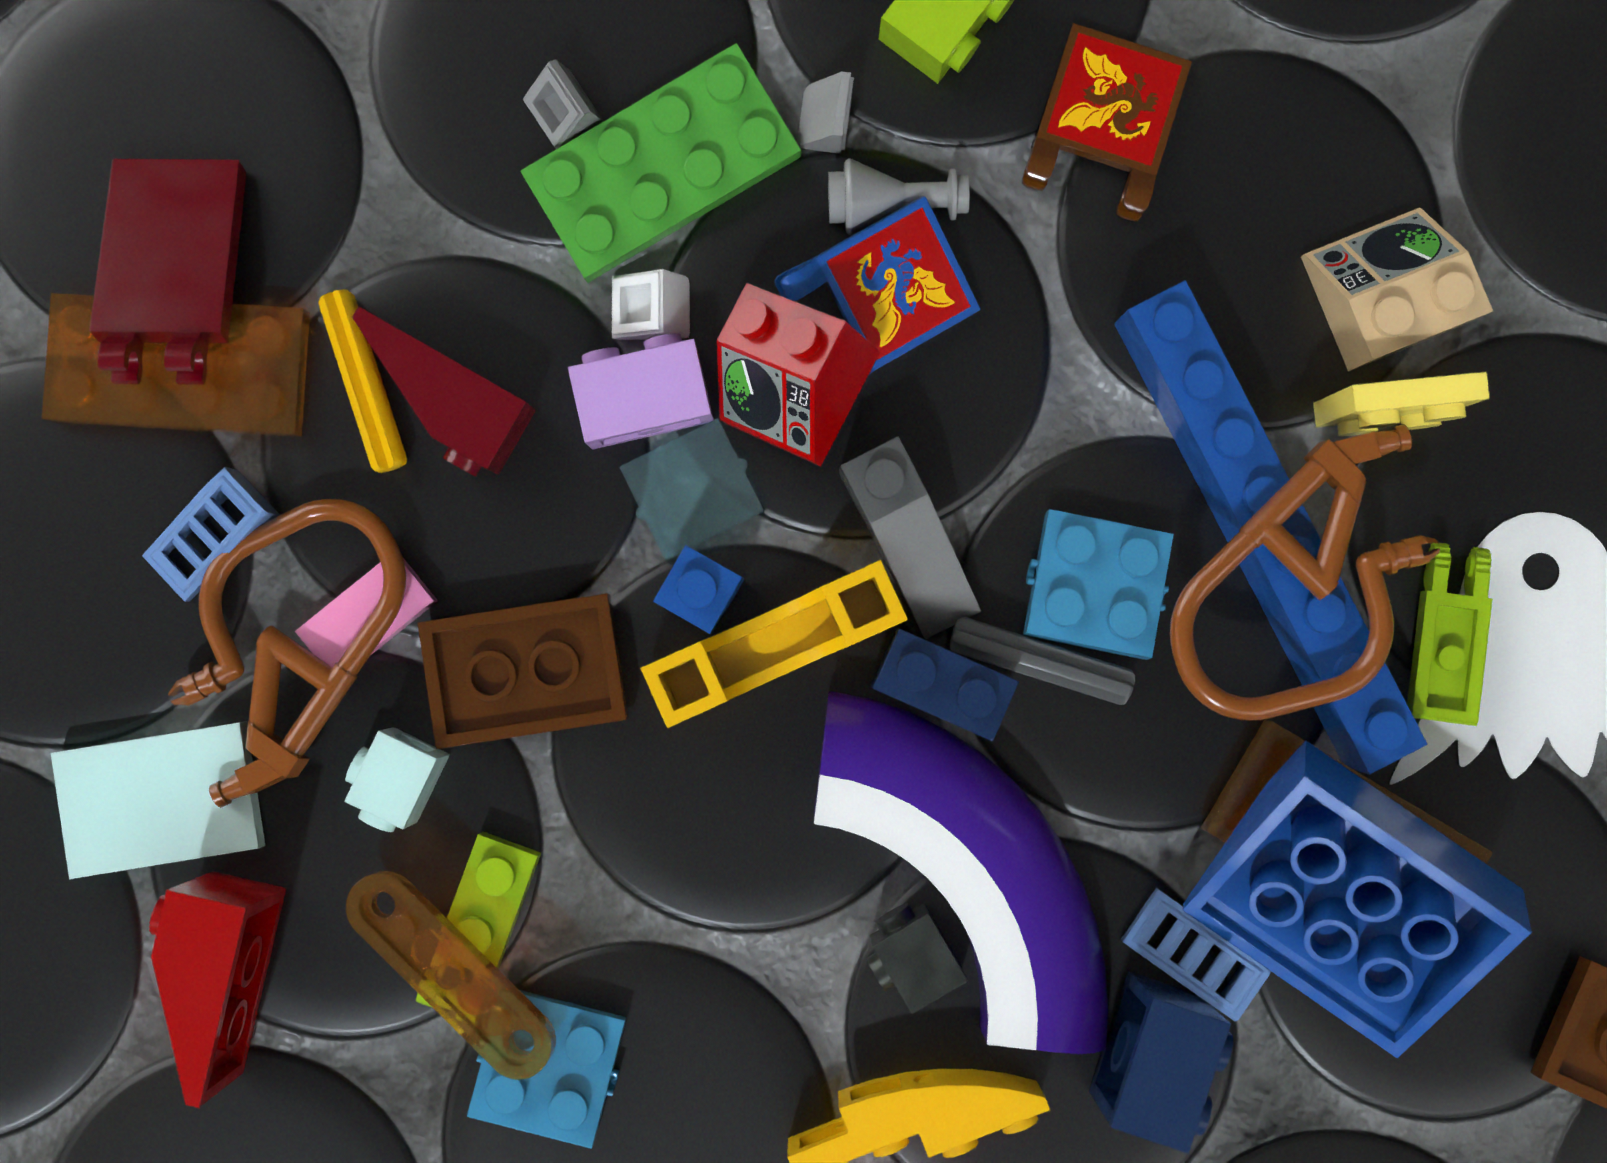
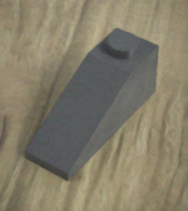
M899 436L841 465L839 474L924 640L955 625L960 617L969 618L981 612L932 501Z

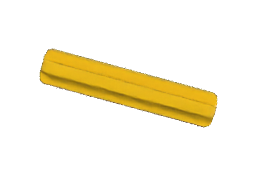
M347 289L324 294L319 298L318 304L370 466L378 473L398 469L407 463V456L371 345L352 318L358 308L356 298Z

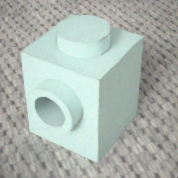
M394 727L379 730L370 749L362 747L347 771L345 781L351 783L352 786L344 802L361 809L358 818L372 827L386 832H394L396 827L405 829L418 822L450 754L436 749V747Z

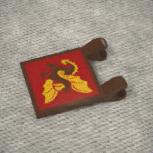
M1073 23L1021 180L1022 184L1026 187L1043 191L1052 175L1059 150L1130 172L1116 212L1121 218L1138 221L1142 213L1149 206L1156 175L1192 61Z

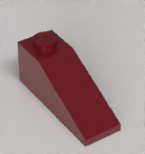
M358 306L352 316L353 320L429 435L448 446L442 458L475 477L482 467L499 475L536 410L524 400Z

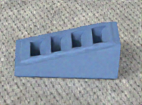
M224 467L198 492L142 556L185 602H189L200 592V586L206 569L221 553L229 554L256 528L280 514L239 470ZM228 498L245 515L239 523L221 506ZM210 515L228 533L222 541L203 522ZM194 532L212 551L206 559L186 539L190 533ZM174 548H177L195 567L196 570L189 578L167 556Z
M1156 888L1121 938V941L1233 1021L1239 1020L1271 971L1184 912L1182 905ZM1169 912L1177 920L1157 949L1148 944V941ZM1192 928L1199 934L1177 964L1170 958ZM1215 944L1221 951L1200 980L1193 974ZM1238 960L1241 965L1221 994L1218 993L1216 990Z

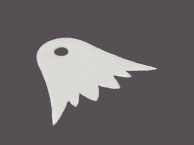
M1546 512L1521 514L1502 522L1488 533L1478 546V548L1490 549V553H1492L1488 598H1492L1493 601L1477 726L1420 719L1418 726L1428 745L1399 760L1389 782L1391 785L1419 771L1443 753L1455 740H1458L1459 766L1465 767L1479 755L1491 735H1494L1502 763L1507 774L1512 779L1520 776L1530 766L1541 750L1546 737H1548L1552 747L1564 763L1579 776L1586 777L1594 760L1599 733L1603 732L1607 739V551L1591 531L1573 519L1556 513ZM1536 553L1550 555L1555 559L1559 567L1557 582L1546 590L1533 589L1523 579V564L1528 557ZM1464 579L1460 590L1461 595H1465Z

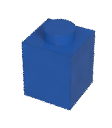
M685 545L653 602L705 632L714 634L745 579Z

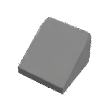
M841 71L811 83L806 87L803 94L797 138L800 148L838 154L845 150L854 81L851 73Z

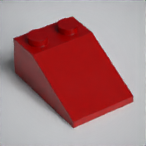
M212 871L166 890V895H162L155 904L149 926L150 933L156 935L151 959L185 1104L188 1106L200 1108L244 1072L285 897V887Z

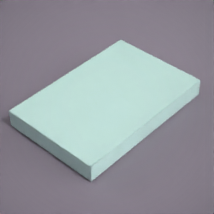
M247 722L51 753L69 879L264 847L265 840L257 793L233 799L230 804L219 808L213 802L209 793L210 785L218 781L224 782L235 774V770L253 762L251 753L246 749Z

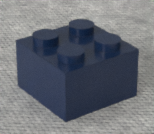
M1128 971L1107 1034L1106 1050L1101 1052L1089 1089V1093L1110 1127L1189 1154L1194 1136L1203 1135L1210 1121L1212 1099L1208 1096L1215 1072H1222L1226 1068L1232 1053L1233 1035L1229 1032L1231 1023L1195 993Z

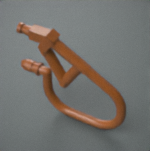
M1405 424L1393 426L1391 430L1374 431L1332 442L1330 439L1319 442L1303 458L1307 463L1239 529V532L1184 587L1172 613L1170 642L1175 664L1182 681L1193 696L1203 705L1220 715L1233 719L1248 721L1264 720L1344 699L1364 688L1378 674L1389 655L1394 635L1393 611L1383 572L1385 571L1387 575H1393L1402 568L1409 569L1428 564L1440 552V548L1423 554L1421 545L1438 543L1434 538L1417 535L1401 539L1393 544L1388 541L1379 544L1378 549L1365 552L1357 558L1356 569L1369 616V636L1366 647L1356 663L1336 677L1260 697L1237 696L1218 687L1206 675L1197 656L1193 630L1195 617L1204 599L1255 548H1259L1262 544L1318 600L1330 594L1339 583V577L1367 482L1364 474L1354 464L1380 458L1396 450L1398 452L1410 450L1412 439L1409 429ZM1326 481L1335 490L1317 558L1315 559L1282 524Z
M320 499L304 503L260 525L229 554L221 553L206 569L199 592V615L204 633L218 664L210 662L203 666V670L193 672L177 680L169 691L168 696H176L182 691L186 695L172 700L171 702L174 705L190 706L207 698L213 692L220 693L226 690V684L243 675L245 670L244 663L224 619L222 596L231 572L249 555L314 523L340 521L356 527L369 538L376 550L383 570V588L377 606L339 662L335 663L333 667L326 664L273 625L268 626L260 634L256 642L257 648L246 737V749L259 759L235 770V774L224 782L218 781L209 786L210 796L219 808L230 804L233 799L248 794H255L286 778L299 776L310 760L304 754L357 679V674L400 611L406 589V569L403 556L387 525L375 513L362 505L342 499ZM282 664L317 688V691L284 739L274 733Z

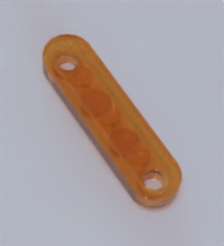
M379 871L360 879L352 887L346 901V913L351 926L499 1074L510 1079L520 1080L530 1078L544 1068L551 1059L556 1046L555 1031L549 1019L407 878L396 872ZM380 892H386L394 899L395 908L390 915L381 912L377 906V897ZM525 1030L532 1035L534 1040L532 1050L524 1051L515 1045V1031Z

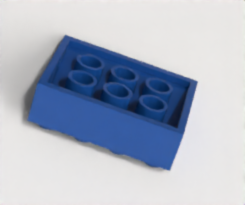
M1306 740L1263 787L1183 903L1182 909L1396 1058L1401 1056L1532 933L1524 890Z

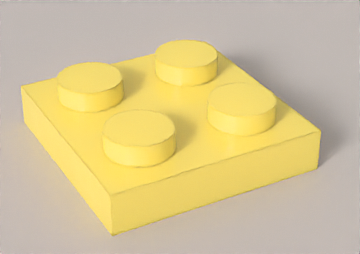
M1487 372L1352 385L1313 403L1316 428L1337 426L1338 436H1352L1377 432L1378 427L1400 424V421L1409 430L1442 425L1441 421L1466 417V406L1490 399Z

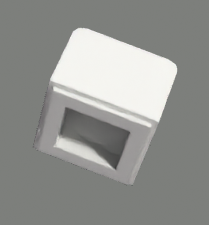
M664 269L612 276V339L647 340L672 333L681 334L682 339L689 337L690 283L686 276Z

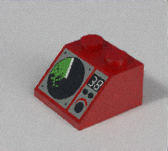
M746 283L717 339L720 420L731 427L821 467L880 351L846 321Z

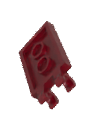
M112 159L89 331L98 342H101L98 351V368L101 371H112L111 382L113 384H140L143 373L142 357L144 343H167L164 367L167 371H177V384L205 385L209 343H228L246 182V171L240 160Z

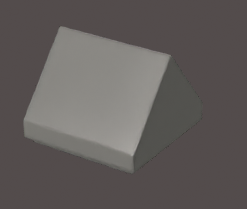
M556 59L547 63L523 98V101L556 149L604 121L572 72Z

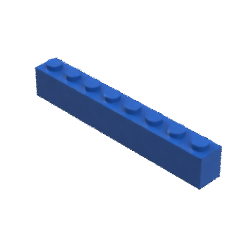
M1185 280L1128 309L1114 325L1227 542H1229L1239 532V529L1290 479ZM1302 504L1282 526L1316 559L1321 538ZM1263 544L1259 548H1255L1239 564L1302 686L1336 677L1356 663L1366 647L1369 630L1341 577H1339V583L1336 588L1325 598L1318 600ZM1384 663L1372 681L1361 690L1344 699L1314 707L1337 754L1347 769L1372 774L1428 745L1386 663Z

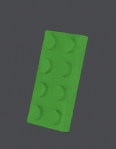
M736 43L537 160L520 172L588 284L801 157V149Z

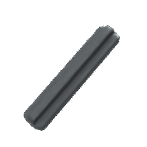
M960 617L952 631L950 650L963 656L1118 705L1126 704L1134 689L1135 672L1132 669L967 617Z

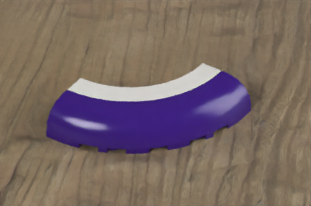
M828 691L814 807V824L839 828L866 837L890 849L925 875L947 899L966 930L974 954L980 992L979 1027L988 1045L1069 1054H1088L1106 1050L1108 991L1105 959L1097 921L1083 882L1064 844L1040 809L1011 777L980 751L945 728L909 711L870 698Z

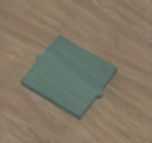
M719 419L711 421L620 466L639 506L636 510V516L640 520H646L665 560L680 554L685 545L692 548L764 512L744 472L748 464L745 459L737 458Z

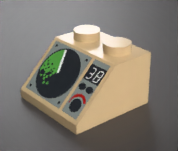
M1421 208L1301 256L1348 372L1493 312L1469 252Z

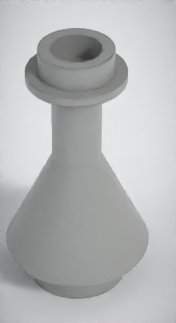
M851 158L844 162V171L828 172L829 223H845V231L850 236L922 196H926L931 208H947L950 220H956L957 214L969 212L968 175H956L955 168L949 170L947 182L904 183Z

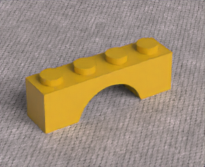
M879 560L782 606L699 641L640 669L666 727L669 728L908 619L883 563Z

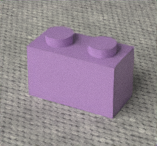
M679 333L660 335L645 340L643 342L645 350L620 355L619 348L598 349L583 354L581 356L583 364L568 367L584 442L591 449H597L714 422L699 352L694 339L682 341L681 334Z

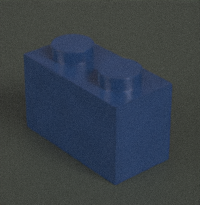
M895 629L870 687L993 741L1019 681L904 630Z

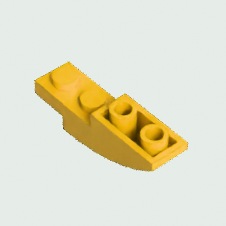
M932 1069L904 1072L872 1079L839 1090L838 1105L842 1117L789 1137L787 1158L789 1163H849L848 1161L871 1152L874 1157H884L905 1148L909 1144L908 1138L916 1134L920 1135L928 1158L940 1153L945 1158H952L971 1151L979 1144L978 1138L1002 1129L1004 1134H1013L1030 1128L1038 1122V1115L1049 1111L1050 1108L1036 1080L1008 1073L977 1069Z

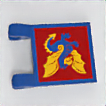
M926 196L916 199L812 259L783 272L774 280L780 295L792 301L803 298L826 283L844 320L880 351L869 374L981 310Z

